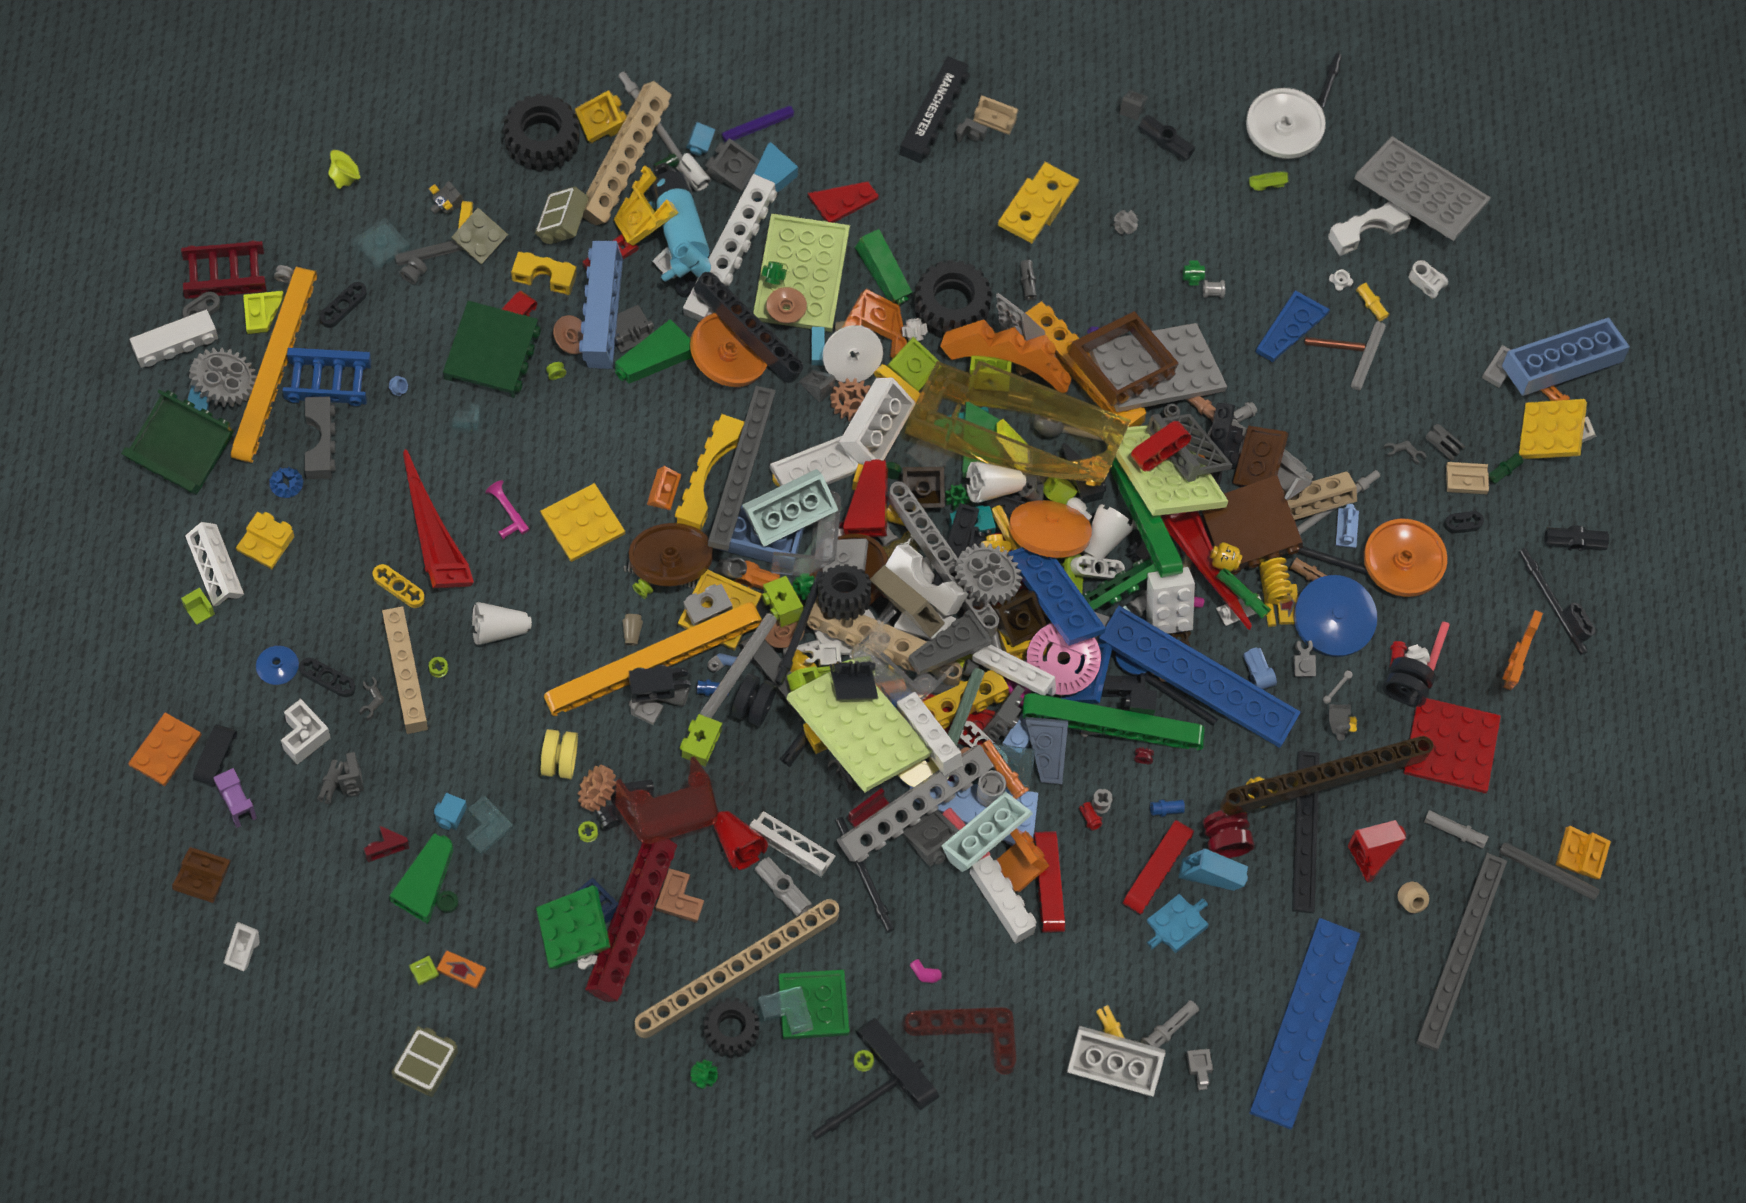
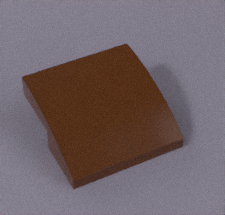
M189 847L181 862V869L172 884V890L213 903L231 860Z

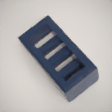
M592 877L576 892L592 885L597 887L598 894L601 893L599 897L600 903L605 900L608 901L601 906L606 925L613 919L619 903Z

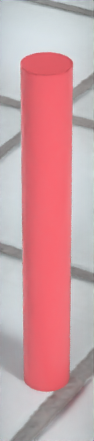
M1447 622L1441 623L1430 655V662L1427 663V666L1433 671L1450 626Z

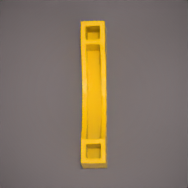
M722 414L719 421L716 420L714 422L712 438L708 437L705 444V454H701L698 459L697 466L699 468L697 472L693 471L690 483L692 484L689 489H685L682 498L684 502L676 510L675 517L677 518V523L690 525L702 530L708 516V506L704 497L706 478L711 468L722 456L737 448L744 421Z

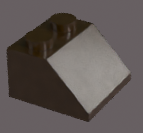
M903 467V483L908 486L922 508H945L944 467Z
M1023 589L1017 592L1014 597L1012 596L1009 601L1005 600L1003 604L997 602L996 605H991L999 617L998 630L1011 647H1015L1033 638L1040 629L1047 626L1034 591Z

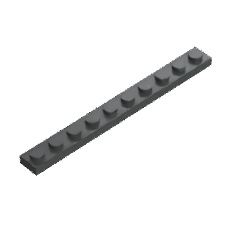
M759 386L755 387L709 537V547L729 550L776 390Z
M1489 853L1484 858L1416 1044L1436 1052L1439 1049L1507 860Z

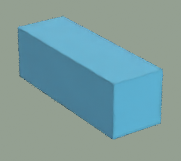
M812 327V365H824V327Z

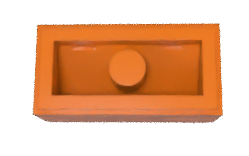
M666 466L659 468L647 505L671 510L681 474Z

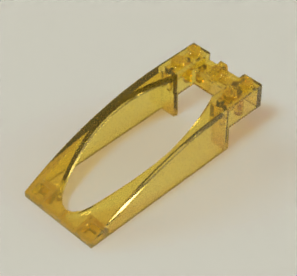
M937 361L909 416L905 433L960 455L988 464L1019 470L1024 473L1068 480L1104 482L1131 420L982 361H978L972 374ZM945 397L963 405L967 401L976 406L1038 414L1095 435L1104 440L1108 446L1107 450L1099 455L1068 461L959 418L960 404H957L951 417L941 414L937 410Z

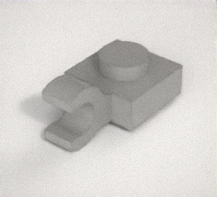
M1209 1049L1187 1051L1190 1075L1197 1074L1198 1090H1206L1207 1086H1209L1207 1073H1212L1213 1070Z

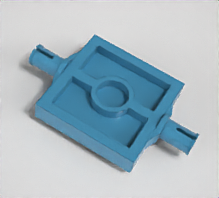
M1178 894L1147 919V923L1156 934L1155 937L1147 942L1148 946L1154 949L1163 942L1177 953L1208 928V923L1199 914L1202 909L1208 906L1207 902H1204L1202 898L1192 906Z

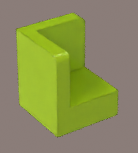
M1051 473L1044 483L1043 493L1048 499L1055 502L1067 504V501L1078 492L1071 482L1054 473Z
M200 588L181 598L184 608L195 624L198 625L215 615L212 605Z

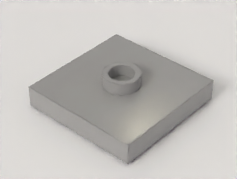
M867 539L827 540L823 572H827L828 568H835V565L839 564L840 566L849 564L851 567L854 565L858 567L857 569L865 571L868 549Z

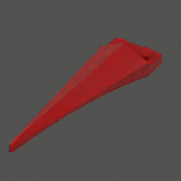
M405 449L403 457L425 569L429 573L433 588L471 586L474 581L469 564L444 526L422 484L408 450Z
M1198 511L1160 515L1169 534L1247 629L1250 630L1252 624L1235 593L1216 577L1221 570L1212 565L1213 559L1210 558L1213 547Z

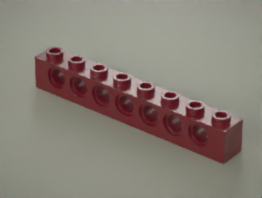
M660 833L645 834L607 932L611 948L599 953L585 988L586 991L602 1001H618V998L621 996L623 985L630 973L633 959L637 955L638 946L645 934L648 920L652 916L653 907L660 895L663 881L674 858L677 844Z

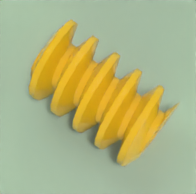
M1285 558L1270 559L1261 566L1263 579L1265 580L1267 600L1271 604L1287 603L1293 599L1290 596L1292 589L1289 588L1291 582L1287 580L1289 574L1285 573L1288 570V567L1284 565L1287 562Z

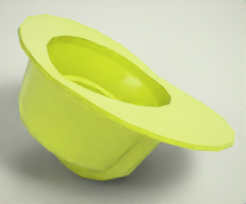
M338 150L330 152L331 165L328 174L334 180L337 188L350 186L356 179L361 178L357 165L347 154Z

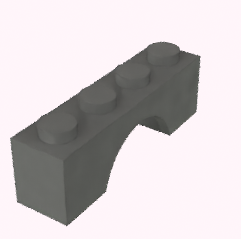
M305 397L306 423L315 427L322 435L318 445L312 450L305 452V474L307 479H332V472L336 471L335 459H332V453H336L335 441H332V435H336L335 422L332 423V417L336 416L335 404H331L330 397Z

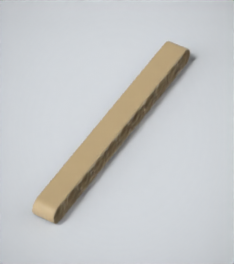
M831 899L819 903L639 1014L635 1019L636 1034L641 1038L651 1037L832 925L838 919V903ZM831 909L834 911V914L826 915L823 911ZM812 920L816 925L810 927L806 925V922ZM794 931L798 936L791 938L787 934ZM771 943H777L780 945V947L778 949H772L769 947V945ZM758 954L762 958L760 960H753L751 956ZM739 965L743 967V970L736 972L732 968ZM716 977H723L725 981L723 983H716L714 979ZM698 988H703L707 992L703 995H699L695 992V990H697ZM684 999L688 1004L679 1006L677 1001ZM666 1011L669 1013V1016L661 1018L658 1016V1013ZM644 1022L651 1025L648 1029H641L639 1027Z

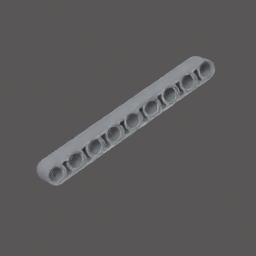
M894 482L889 491L888 501L943 581H954L958 585L961 579L950 575L952 573L957 574L954 571L957 566V556L908 486L903 482ZM895 493H900L902 496H896ZM906 509H911L914 512H907ZM917 525H923L925 528H918ZM928 541H934L936 544H929ZM940 557H945L947 560H946V561H942V560H940L939 558H940ZM968 593L961 607L965 612L970 609L990 637L994 636L999 624L998 615L989 602L987 605H985L984 599L977 602V596L974 595L970 598V593ZM973 606H979L982 609L976 610ZM990 622L993 626H986L984 623Z

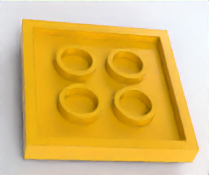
M1586 400L1526 403L1519 450L1522 458L1580 456L1587 407Z
M595 483L540 511V514L570 562L625 535V530Z
M707 570L700 577L692 593L700 594L705 592V589L711 585L716 584L717 586L722 584L733 605V609L749 602H753L755 607H757L762 597L761 593L710 570ZM710 601L702 604L704 608H710L713 605ZM684 610L678 626L689 629L694 626L686 610ZM743 634L723 642L721 645L735 651Z

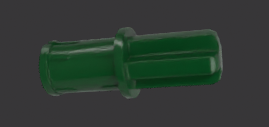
M1515 453L1505 462H1500L1499 466L1488 474L1489 481L1496 484L1505 476H1510L1513 470L1524 463L1522 456Z

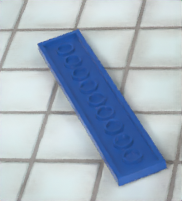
M1121 606L1117 607L1108 622L1105 634H1102L1098 639L1100 643H1109L1112 650L1279 748L1282 746L1300 714V711Z
M1319 918L1250 1114L1292 1129L1360 933Z

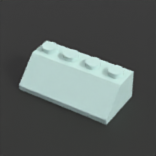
M818 469L742 505L763 547L838 511L826 481Z
M1005 792L946 841L942 848L949 862L963 872L975 864L1033 813Z

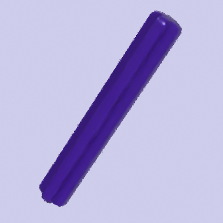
M786 106L722 132V139L724 142L729 138L736 140L793 117L794 110L791 106Z

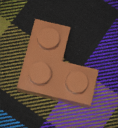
M669 868L656 905V911L698 922L704 900L684 894L690 874Z

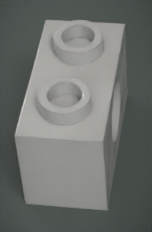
M716 584L711 585L705 589V592L700 594L694 593L683 601L684 608L693 626L733 609V605L722 584L717 586ZM706 601H710L713 603V605L710 608H704L702 606V604Z

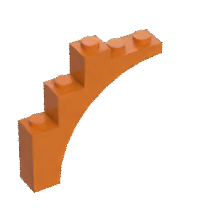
M981 320L945 332L940 345L951 360L973 355L995 357L1024 366L1048 381L1061 394L1068 391L1072 379L1070 374L1059 363V360L1055 358L1056 347L1046 334L1026 341L1015 327L995 333L985 320Z

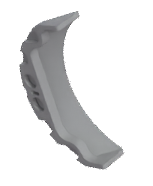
M1233 419V426L1243 428V438L1239 449V454H1241L1248 428L1240 425L1238 421ZM1212 427L1207 434L1209 437L1211 435ZM1284 450L1278 478L1286 492L1285 499L1289 500L1312 484L1313 475L1306 471L1307 467L1287 450Z

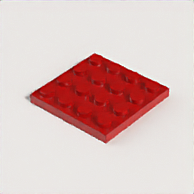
M1427 698L1425 705L1415 708L1410 739L1426 736L1432 740L1434 747L1425 761L1406 766L1403 774L1487 793L1501 715Z

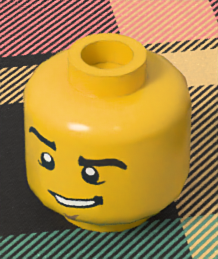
M1222 542L1218 547H1213L1210 558L1213 559L1212 565L1220 570L1226 568L1231 572L1239 567L1242 555H1240L1239 548Z

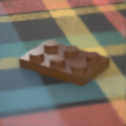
M1248 425L1233 484L1244 487L1278 475L1289 434L1286 431Z

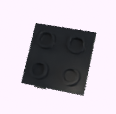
M868 660L861 663L859 661H855V663L853 661L840 663V661H837L834 664H829L837 700L878 699L872 672L876 669L875 662Z

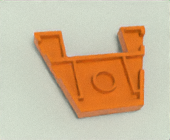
M865 289L856 301L842 328L862 325L891 339L890 357L894 358L907 343L906 338L902 334V327L904 326L900 307Z
M1534 611L1521 642L1517 641L1514 650H1512L1508 667H1506L1502 677L1503 680H1506L1503 688L1512 690L1518 684L1524 668V660L1543 613Z

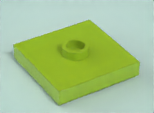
M912 337L889 362L887 367L919 391L942 366V363Z

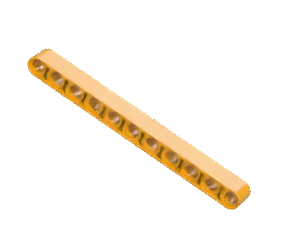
M296 267L293 272L232 446L231 458L250 463L254 461L252 457L257 452L260 444L258 442L259 437L263 435L266 426L264 424L265 420L269 418L272 409L270 407L271 403L275 400L278 392L276 388L281 383L284 374L282 372L283 368L288 363L287 351L288 348H293L295 334L299 331L302 323L301 317L305 314L308 305L306 303L307 299L311 297L314 288L312 286L313 282L317 280V271Z
M753 602L743 604L545 693L544 699L551 714L557 716L559 712H567L629 685V671L635 668L648 669L654 668L657 665L672 666L757 628L762 619Z

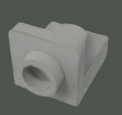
M631 699L629 704L631 715L651 725H654L663 710V705L653 700L632 703Z

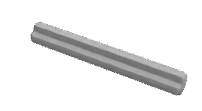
M1376 322L1351 384L1353 389L1361 390L1386 327L1384 323Z

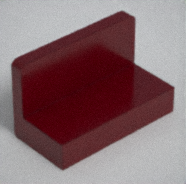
M882 788L850 811L848 822L853 827H856L890 804L884 797L885 791Z

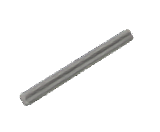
M766 614L700 712L701 715L708 718L713 717L777 622L774 615Z

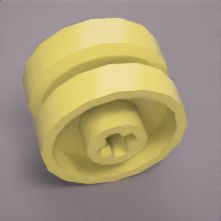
M547 729L541 752L542 776L553 777L556 773L557 764H559L558 772L560 778L572 779L577 754L578 733L566 732L563 735L562 744H560L559 731Z

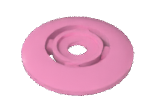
M1053 623L1040 629L1032 638L1028 647L1027 663L1055 676V694L1070 695L1082 691L1092 683L1100 668L1101 654L1099 645L1094 637L1068 646ZM1051 642L1053 646H1051V648L1048 651L1047 661L1044 662V650L1047 647V645ZM1067 652L1070 655L1068 664L1062 665L1058 662L1057 656L1059 653ZM1085 655L1084 666L1082 670L1078 674H1076L1075 671L1079 667L1081 661L1080 656Z

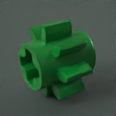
M769 261L768 266H763L761 276L766 277L765 282L780 284V280H785L787 270L783 269L782 263Z
M1189 261V265H1184L1183 279L1188 280L1189 285H1199V281L1205 279L1204 265H1200L1199 261Z
M962 484L959 486L951 485L950 491H945L946 505L950 504L953 506V510L958 508L960 503L970 502L967 489L965 490Z
M803 573L799 577H795L792 587L797 596L802 597V600L808 598L815 580L814 576H809V573Z
M703 1060L702 1063L697 1061L691 1069V1081L697 1083L696 1086L705 1089L706 1085L712 1087V1084L718 1078L717 1067L713 1066L712 1062L708 1060Z

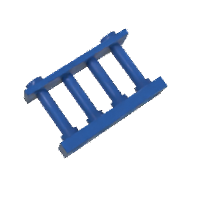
M288 348V362L294 366L291 388L283 387L285 400L297 403L305 401V397H330L331 402L349 403L352 406L367 404L366 392H361L363 370L371 368L370 352ZM304 365L314 366L311 389L299 388L301 369ZM324 366L334 367L332 390L320 389L322 368ZM345 367H353L355 369L353 391L340 390L342 371Z

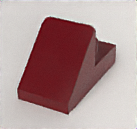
M379 826L383 842H372L364 848L368 863L409 849L407 837Z

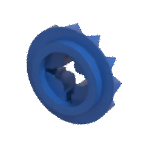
M289 466L284 469L279 468L278 471L273 472L271 479H269L272 492L282 498H290L297 495L303 487L302 475L297 469H291ZM283 476H285L287 480H290L289 488L287 487V485H285V483H282Z

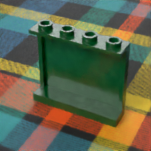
M467 301L443 370L444 379L453 381V378L509 392L512 398H515L516 393H520L522 389V376L527 374L529 368L528 358L534 354L535 345L533 344L535 338L538 339L540 336L541 327H539L538 319Z
M158 390V393L161 395L130 449L125 446L121 454L136 464L197 495L234 431L229 426L230 423L219 417L217 420L212 417L213 414L203 408L201 411L194 408L195 404L186 399L183 402L178 400V396L169 390L166 392Z

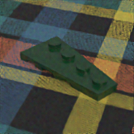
M1141 559L1132 565L1133 568L1131 570L1119 572L1115 575V579L1109 582L1106 580L1099 584L1097 589L1092 592L1089 590L1082 595L1090 603L1151 566L1152 562L1150 559L1145 562Z

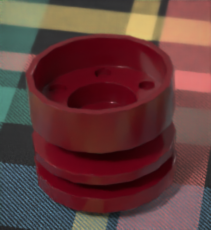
M1221 810L1204 818L1205 834L1210 838L1208 841L1210 851L1226 858L1243 856L1254 849L1255 844L1252 833L1247 830L1250 823L1247 820L1248 815L1246 811L1235 815H1227Z

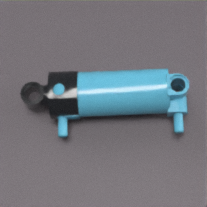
M660 163L653 171L657 179L650 186L652 201L649 204L653 209L657 210L667 199L673 203L679 212L662 225L672 257L670 260L672 269L662 274L661 278L666 282L676 275L682 277L690 271L697 277H700L702 273L710 272L711 264L708 259L709 247L694 203L689 180L686 175L676 172L667 163Z

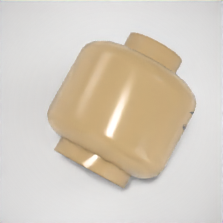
M1407 882L1399 889L1398 900L1408 912L1419 913L1428 906L1429 894L1419 883Z

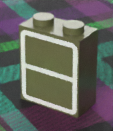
M575 186L549 194L535 234L547 244L575 237L589 197Z
M417 1027L392 1071L393 1079L433 1098L458 1053L456 1042L448 1037L442 1039L436 1036V1032L430 1028L425 1027L422 1029Z

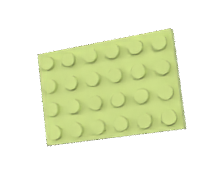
M771 214L753 313L762 322L808 329L824 327V331L832 332L850 225ZM769 261L782 263L783 269L787 270L785 280H780V284L765 282L766 277L761 276L763 266H768ZM790 287L804 295L807 309L800 320L785 324L775 321L768 314L766 307L767 299L776 289Z
M1148 425L1104 430V439L1153 516L1227 507L1228 500L1210 473L1197 475L1195 481L1188 482L1169 458L1150 471L1145 472L1131 457V452L1136 446L1151 437L1146 431Z
M831 672L792 691L786 699L864 792L931 756L932 750L926 747L921 737L877 686L878 699L837 700Z

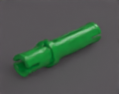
M1223 568L1216 577L1241 598L1247 608L1250 607L1261 619L1268 615L1271 609L1258 598L1259 595L1250 591L1226 568Z

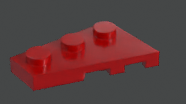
M869 182L812 192L807 195L823 219L831 223H835L879 199L878 194Z

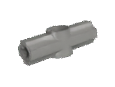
M769 857L763 859L755 868L756 873L773 890L774 895L781 899L797 917L805 913L812 906V903L793 884L792 878L784 874ZM780 884H786L789 888L786 890H781L778 888V886Z

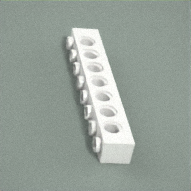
M755 174L751 177L709 257L711 264L710 272L725 286L731 284L735 268L738 269L740 267L743 253L747 252L750 248V239L758 233L761 218L765 219L769 203H773L777 196L775 183ZM755 198L762 199L760 202H754L753 200ZM748 214L753 215L750 219L745 218ZM738 231L745 232L743 235H736ZM729 248L736 249L734 252L727 251V249ZM721 264L727 265L724 269L718 268ZM693 287L683 306L684 315L700 322L703 318L715 312L706 303L700 301L701 298L695 293Z

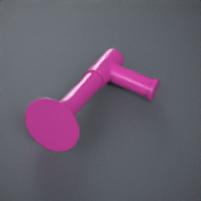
M500 480L492 484L485 493L493 494L497 497L514 523L498 531L502 539H505V537L516 530H519L523 535L530 529L505 496L502 489L504 481Z

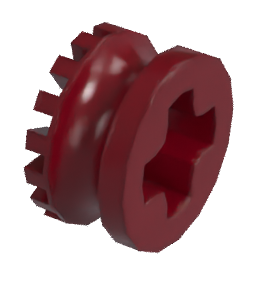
M1139 747L1135 750V762L1148 765L1153 763V750L1150 748L1144 749V747Z

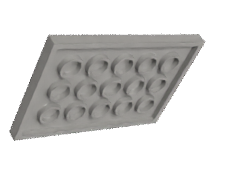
M1391 137L1357 172L1354 178L1453 241L1490 200V197L1394 137Z
M1197 323L1152 331L1178 361L1176 374L1169 380L1161 381L1156 387H1149L1140 395H1133L1126 402L1114 405L1116 412L1226 391L1227 385ZM1133 335L1115 338L1089 351L1092 360L1117 390L1161 368Z

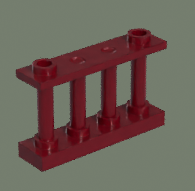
M252 240L245 243L181 248L183 261L189 260L190 282L183 283L185 299L198 298L206 292H214L218 296L267 292L265 276H259L258 254H264L262 241ZM250 255L251 276L239 278L237 256ZM229 257L230 279H218L217 258ZM197 259H209V281H198Z

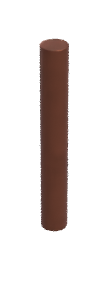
M1305 337L1304 345L1365 351L1364 343Z

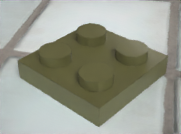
M477 208L451 239L478 263L482 264L508 234L483 211Z

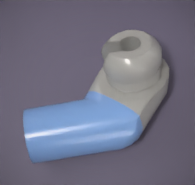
M719 653L708 661V668L710 671L716 672L725 665L732 666L737 657Z

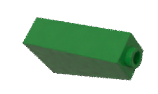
M880 229L862 236L855 249L886 298L898 305L907 302L912 291Z
M670 319L615 361V373L620 380L623 381L625 379L630 384L693 358L690 349L691 339Z
M434 833L390 894L393 904L426 924L431 919L437 896L440 893L454 851L452 841L444 835L438 836Z

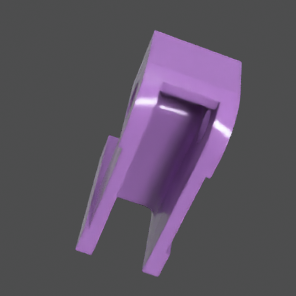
M234 768L213 777L237 828L241 826L238 818L241 814L249 812L252 820L257 819L254 807L250 799L246 798Z

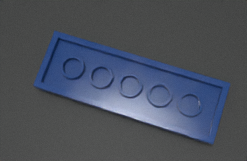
M1023 547L1007 552V557L1013 556L1012 563L1018 562L1016 569L1021 570L1019 576L1022 577L1026 587L1030 591H1034L1039 605L1068 646L1105 634L1106 627L1056 558L1038 555Z

